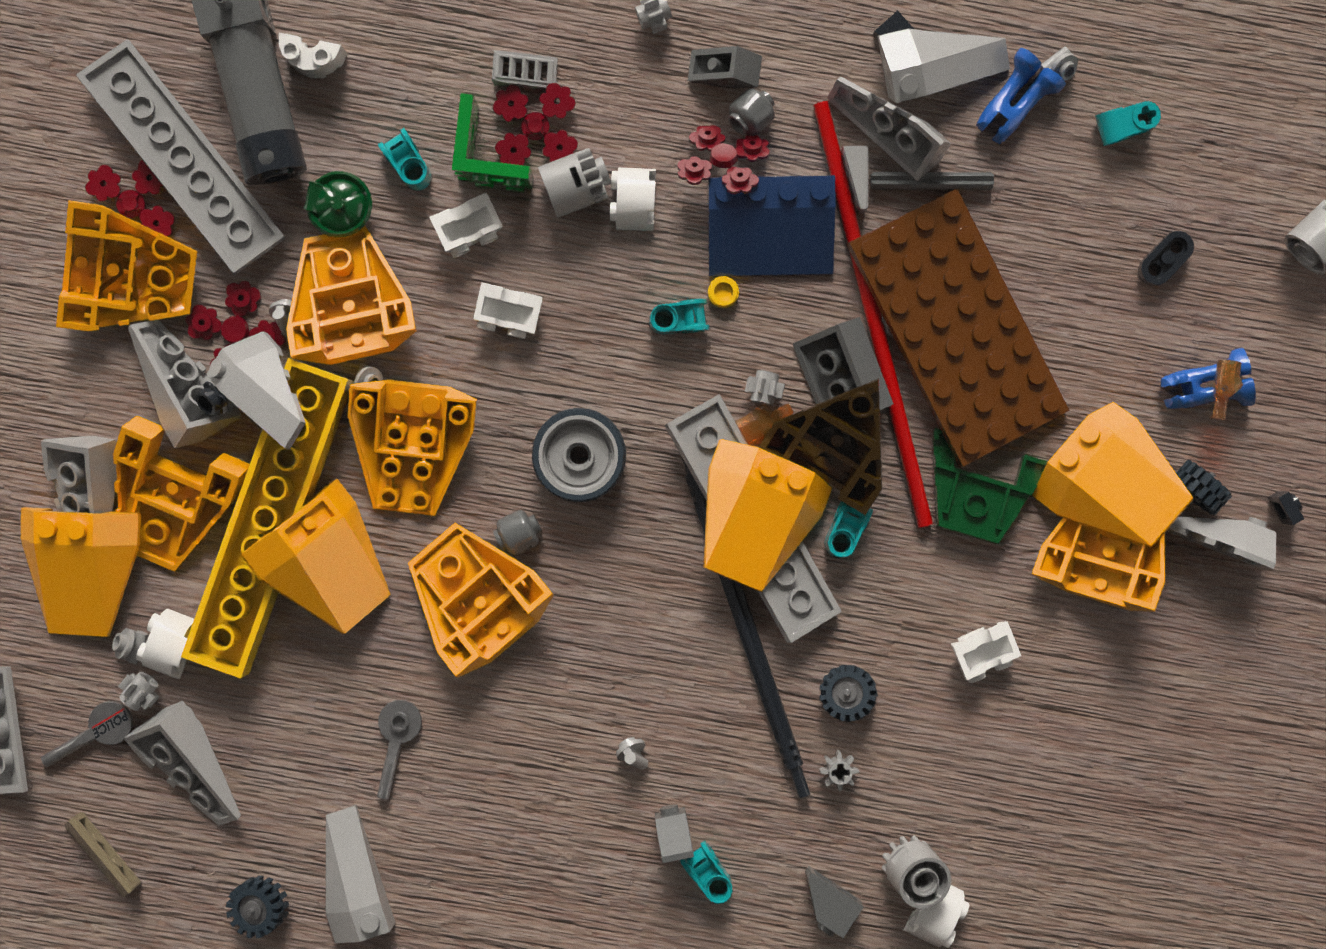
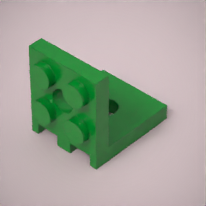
M461 93L452 171H455V176H458V180L475 182V187L493 189L495 184L506 186L507 191L524 193L525 188L532 189L534 176L530 166L473 160L479 106L474 95Z

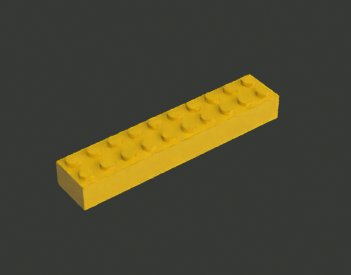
M290 358L287 359L284 368L289 371L291 377L287 382L291 393L297 395L306 424L290 450L281 446L262 429L181 658L240 679L249 675L279 593L259 580L240 554L261 537L272 532L312 500L349 397L350 385L354 383L350 379Z

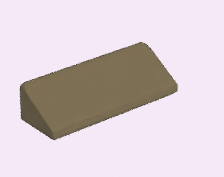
M80 812L68 820L65 824L67 831L123 897L141 884L139 878L84 812Z

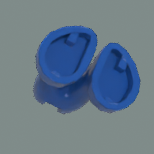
M1020 48L1016 52L1012 75L1004 87L985 107L976 124L977 128L983 131L993 122L998 112L1004 116L1007 121L1003 126L999 127L997 133L992 138L997 144L1004 142L1016 131L1029 111L1042 97L1059 93L1066 86V82L1058 73L1049 68H1043L1017 104L1011 106L1010 103L1015 95L1042 66L1041 61L1025 48Z
M1237 348L1231 351L1228 359L1224 362L1206 367L1177 371L1160 378L1161 388L1167 386L1174 387L1178 386V384H1181L1183 396L1177 395L1164 400L1166 408H1189L1229 399L1237 400L1241 406H1253L1256 400L1254 380L1251 377L1213 387L1202 388L1200 386L1202 383L1212 380L1251 374V364L1244 348Z

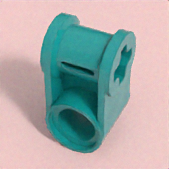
M1145 101L1096 115L1095 119L1103 146L1127 140L1156 127L1161 119L1159 107L1153 102ZM1138 115H1147L1148 120L1146 122L1144 120L1139 121Z
M405 128L400 129V134L385 144L383 142L378 144L390 165L395 168L401 179L410 189L421 191L429 186L432 179L430 169L422 159L417 146ZM415 167L423 169V174L418 180L408 179L410 170Z
M691 299L656 306L649 316L650 328L657 334L663 335L709 331L710 326L706 324L704 309L707 299ZM665 311L670 314L672 323L669 327L663 328L656 324L655 315L658 312Z
M841 501L825 537L824 545L826 551L834 557H847L852 554L861 534L870 521L873 509L870 508L866 515ZM847 512L852 513V514L858 516L859 518H856V517H854V516L848 514ZM838 534L843 535L848 543L847 548L842 552H837L832 545L834 537Z
M704 840L700 843L701 847L694 851V857L682 859L680 862L688 875L698 884L711 902L716 904L724 903L732 895V880L721 865L715 852ZM715 880H722L727 884L726 890L722 893L713 892L709 886Z

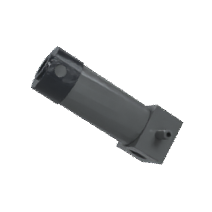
M192 0L200 35L211 44L236 139V149L245 183L249 185L272 184L303 174L307 171V166L298 132L294 127L271 39L272 35H276L268 0Z

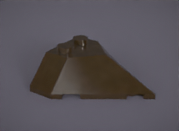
M879 378L774 422L759 448L786 460L790 459L796 464L815 472L824 481L840 490L839 500L866 515L882 491Z

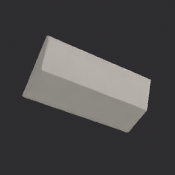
M0 666V794L23 793L28 791L12 671L11 666Z

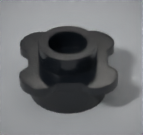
M207 381L203 384L204 389L196 395V402L204 413L208 415H221L223 413L222 408L228 405V400L216 386Z

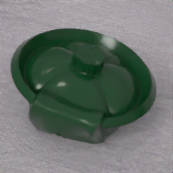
M335 171L321 176L315 182H309L303 209L307 211L311 223L323 234L331 237H347L360 231L369 220L372 211V198L368 187L360 178L348 172Z

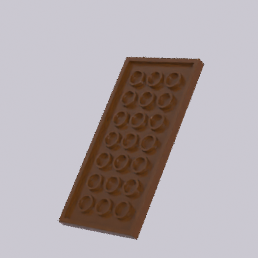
M958 189L846 244L959 467L979 459L1070 411Z

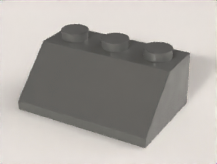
M860 317L840 323L793 343L816 404L879 378L880 410L894 405Z

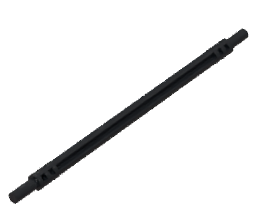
M682 458L687 473L685 479L705 534L707 501ZM719 575L785 769L790 771L798 797H806L811 793L801 767L803 761L743 587L740 583Z

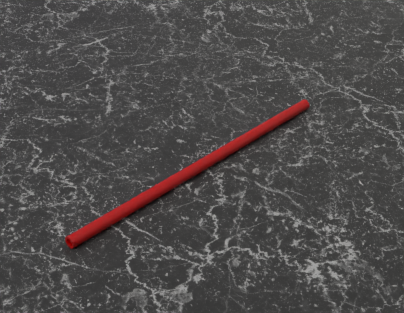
M822 101L814 104L813 107L830 176L835 175V196L848 244L862 235L828 101ZM850 253L875 357L894 403L888 409L918 528L933 524L884 324L881 321V312Z

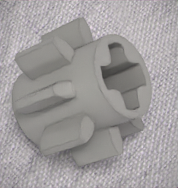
M640 0L641 5L635 7V12L642 29L651 27L653 34L667 29L666 20L672 18L667 0Z
M757 370L755 377L749 376L745 392L752 393L750 401L773 406L774 399H782L785 384L778 383L780 375L769 371Z
M139 672L137 675L134 673L131 675L127 674L118 685L123 690L119 696L120 700L128 708L138 711L141 707L145 710L148 707L151 708L160 697L154 692L158 687L157 681L145 672Z
M837 750L835 757L829 758L826 755L824 756L827 764L826 767L819 768V772L821 774H828L824 781L826 786L834 782L838 790L842 791V785L846 783L852 786L855 785L851 778L852 774L859 773V769L857 767H850L854 760L852 755L844 759L841 752ZM837 764H842L844 769H846V771H841L840 777H837L832 771L837 769Z

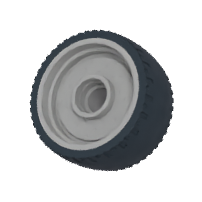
M585 408L567 409L553 415L539 429L532 447V464L537 478L551 494L570 502H588L604 496L618 483L626 464V447L619 429L603 414ZM577 446H582L588 451V459L583 464H576L571 459V452Z

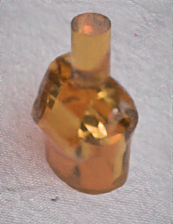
M1233 360L1217 361L1212 388L1215 397L1212 416L1214 419L1225 420L1228 399L1243 386L1240 378L1241 362Z
M788 403L774 411H771L766 405L762 404L746 416L736 420L735 423L747 444L756 447L761 444L774 422L794 414Z

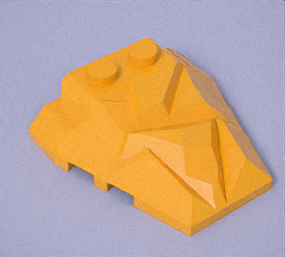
M68 201L65 233H67L62 292L58 299L56 327L94 331L99 330L100 327L118 324L123 326L135 321L147 319L152 321L190 314L197 259L196 250L103 205Z

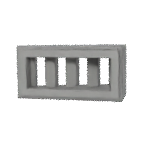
M494 50L492 83L494 86L502 87L516 85L519 88L546 89L550 83H556L558 58ZM503 62H509L508 76H503ZM516 63H522L521 78L515 77ZM529 64H535L534 79H528ZM542 65H548L547 81L541 80Z
M843 146L841 155L857 214H863L868 209L869 148L867 146Z

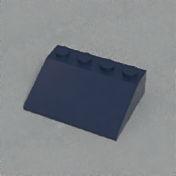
M835 175L758 177V185L752 187L751 192L748 194L742 192L731 194L727 192L726 185L722 183V177L710 178L708 180L709 277L833 274L836 210Z

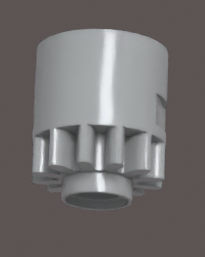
M589 148L538 167L557 218L608 199L604 187L611 184L608 171L602 157L594 159Z
M1325 199L1284 238L1286 247L1293 257L1305 268L1320 275L1326 273Z
M913 835L910 842H908L904 836H901L899 840L900 845L896 846L894 843H890L889 847L892 853H884L882 855L887 862L882 865V870L908 905L919 909L933 907L940 903L948 894L951 887V873L946 864L926 841L921 842Z

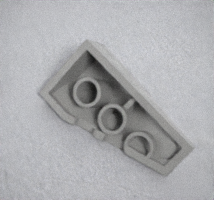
M909 28L878 35L888 98L896 103L927 96L1010 70L1005 38Z
M839 77L827 97L831 103L917 181L941 161L951 145L941 133L926 121L843 77Z
M159 320L129 326L128 329L160 423L174 448L202 442L241 417L237 406L228 398V405L222 408L223 413L221 415H208L199 408L196 402V395L204 389L203 384L209 381L212 384L213 382L204 372L206 370L204 365L200 361L195 363L183 351L184 345Z
M263 331L222 348L216 359L212 361L206 375L222 394L281 446L290 450L306 422L297 395L290 391L287 381L291 377L289 371L282 367L280 359L283 357L281 348L268 333Z
M80 436L41 440L44 472L47 481L53 480L58 498L54 499L57 509L62 508L63 512L105 513L113 510L114 482L117 480L116 464H113L116 439Z
M1179 516L1167 530L1169 533L1252 566L1274 569L1276 564V532L1266 528L1267 522L1254 517H1249L1248 521Z
M183 701L162 709L124 738L148 767L152 769L156 765L169 776L166 781L173 788L177 785L190 794V802L220 826L238 820L241 816L202 724L195 717L192 709L186 706Z
M357 805L326 815V916L335 943L361 942L390 932L395 924V919Z

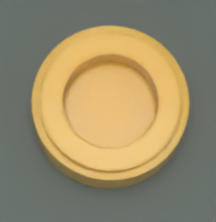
M717 277L710 283L708 288V298L718 308L732 306L739 296V287L730 277Z

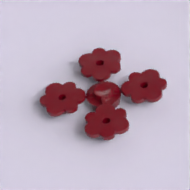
M550 83L546 87V93H542L539 98L540 102L544 104L542 107L543 114L539 112L527 114L525 105L528 103V97L521 94L520 88L516 85H510L506 91L499 90L496 93L498 100L493 104V111L497 115H503L504 120L507 122L512 121L514 118L523 119L521 127L524 135L518 134L514 136L512 133H507L504 136V140L496 143L495 150L500 155L501 163L524 165L525 159L531 156V150L528 148V138L531 140L544 138L546 146L542 152L545 157H550V162L573 154L578 147L577 140L572 136H568L565 130H560L557 134L553 132L548 133L549 121L547 117L550 118L555 115L557 118L563 119L566 117L567 112L575 108L576 102L570 96L571 90L569 87L563 86L561 88L557 83ZM555 100H560L559 104H555L554 102ZM510 102L514 103L512 107L509 106ZM562 146L563 149L559 151L557 147ZM513 148L517 149L515 153L511 152Z
M715 125L698 126L696 132H692L689 135V141L696 145V149L699 151L706 149L710 151V161L701 160L697 156H693L689 160H680L677 164L679 170L678 177L682 180H687L691 185H698L702 180H709L711 178L710 171L713 164L718 168H728L726 175L722 177V183L726 185L727 192L731 194H738L740 192L748 194L751 192L752 187L758 185L759 178L752 174L750 168H739L734 165L737 163L738 158H746L749 162L767 158L770 153L768 149L769 142L766 139H760L758 135H747L745 139L741 138L736 141L737 147L735 149L732 145L724 143L726 137L721 134L720 127Z
M143 160L138 163V170L132 173V179L136 181L135 188L137 191L126 190L120 194L121 189L118 184L121 182V177L117 173H113L112 168L108 165H101L97 171L92 170L88 173L90 181L86 183L85 190L89 195L96 196L102 202L106 201L108 197H118L116 206L121 215L127 218L139 216L142 222L141 225L167 237L172 234L170 226L175 222V217L172 213L164 212L161 206H154L152 210L145 209V201L141 194L150 192L157 195L160 193L161 187L164 186Z
M241 281L240 284L231 283L226 288L228 297L225 299V305L232 307V312L236 316H231L221 323L216 318L217 311L215 309H207L204 305H196L192 309V314L187 315L185 318L186 324L190 325L188 327V334L195 339L202 337L204 340H210L213 337V333L221 330L223 338L227 342L234 344L246 339L248 335L250 337L263 331L268 333L278 346L285 343V337L281 335L282 332L276 322L269 323L266 320H261L258 323V327H254L249 331L247 322L241 318L248 311H256V302L261 297L260 291L255 287H251L248 281ZM241 295L244 296L242 301L239 299ZM202 320L205 321L204 325H201ZM217 348L214 350L213 355L215 358L211 360L210 365L212 361L216 359L222 348Z

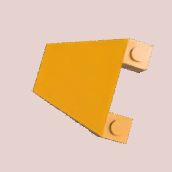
M135 416L121 427L113 453V464H116L117 472L114 489L118 496V508L115 512L141 513V538L137 556L175 572L237 500L250 464L222 453L209 465L207 474H201L157 455L165 432L164 428L140 416Z

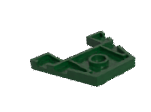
M934 428L932 431L936 527L993 544H999L1020 513L1024 503L1037 488L1038 481L1048 461L1022 455L1014 485L955 468L954 463L956 459L941 430Z

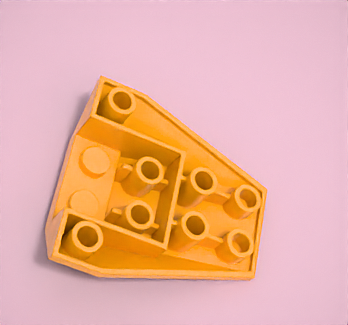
M389 379L350 385L348 419L373 509L436 515L473 434L477 399L447 386Z
M337 478L314 495L311 501L281 525L261 537L240 554L259 580L341 634L347 633L391 595L358 506Z

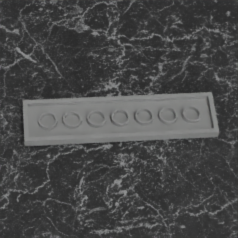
M129 39L76 74L83 86L234 276L285 239L282 232Z
M720 394L664 425L706 501L708 468L719 440L724 439L748 445ZM803 541L762 592L758 591L787 643L796 641L842 612Z

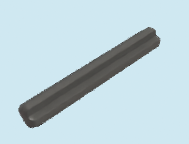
M873 172L870 177V186L873 190H991L994 186V174L991 172H928L917 181L908 172Z

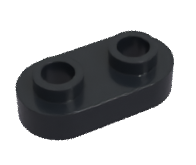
M1174 231L1163 237L1140 262L1138 267L1140 279L1150 286H1157L1168 281L1190 258L1194 251V242L1190 235L1183 231ZM1172 243H1176L1179 246L1178 253L1171 251ZM1151 265L1156 266L1158 269L1156 276L1151 275L1149 272Z

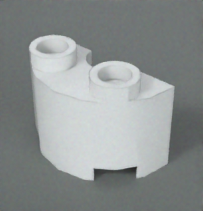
M279 33V47L282 55L302 75L309 78H325L326 75L334 72L344 64L347 52L342 45L319 41L315 47L308 48V45L302 42L301 37Z
M618 168V171H612L611 190H617V202H611L610 221H616V230L653 231L656 169Z
M487 192L466 201L456 208H449L430 217L445 251L451 253L453 258L468 253L470 251L469 246L480 242L481 246L497 240L496 232L503 227Z
M481 282L473 319L478 321L477 328L495 332L496 327L508 329L507 335L525 339L526 333L535 334L543 297Z
M170 609L164 610L161 615L154 613L147 626V631L151 633L147 642L141 644L136 660L141 661L142 666L180 680L187 659L181 658L194 619Z
M1008 621L998 622L997 625L988 629H984V627L959 637V642L951 643L963 676L969 683L984 679L986 677V670L992 667L996 671H1000L1012 666V660L1021 656Z
M951 885L948 894L940 903L930 908H916L912 911L903 930L936 947L944 946L949 948L956 935L954 928L958 919L963 920L969 909V903L964 901V891Z

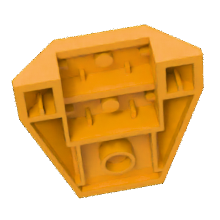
M366 226L357 233L347 237L339 238L322 234L304 238L286 327L292 359L329 365L391 352L417 332L412 303Z
M1114 402L1089 414L1047 462L1038 481L1037 488L1032 495L1033 498L1057 516L1151 548L1194 500L1139 420Z
M720 439L708 468L704 568L762 592L822 517L832 487L815 472L766 450Z
M21 508V542L48 633L110 636L140 547L141 513L112 511L105 513L53 511L50 508Z
M1062 518L1042 544L1032 575L1068 593L1121 609L1156 612L1166 582L1165 533L1151 548Z
M457 523L451 525L408 562L437 653L457 678L495 660L539 622L554 596L534 570Z

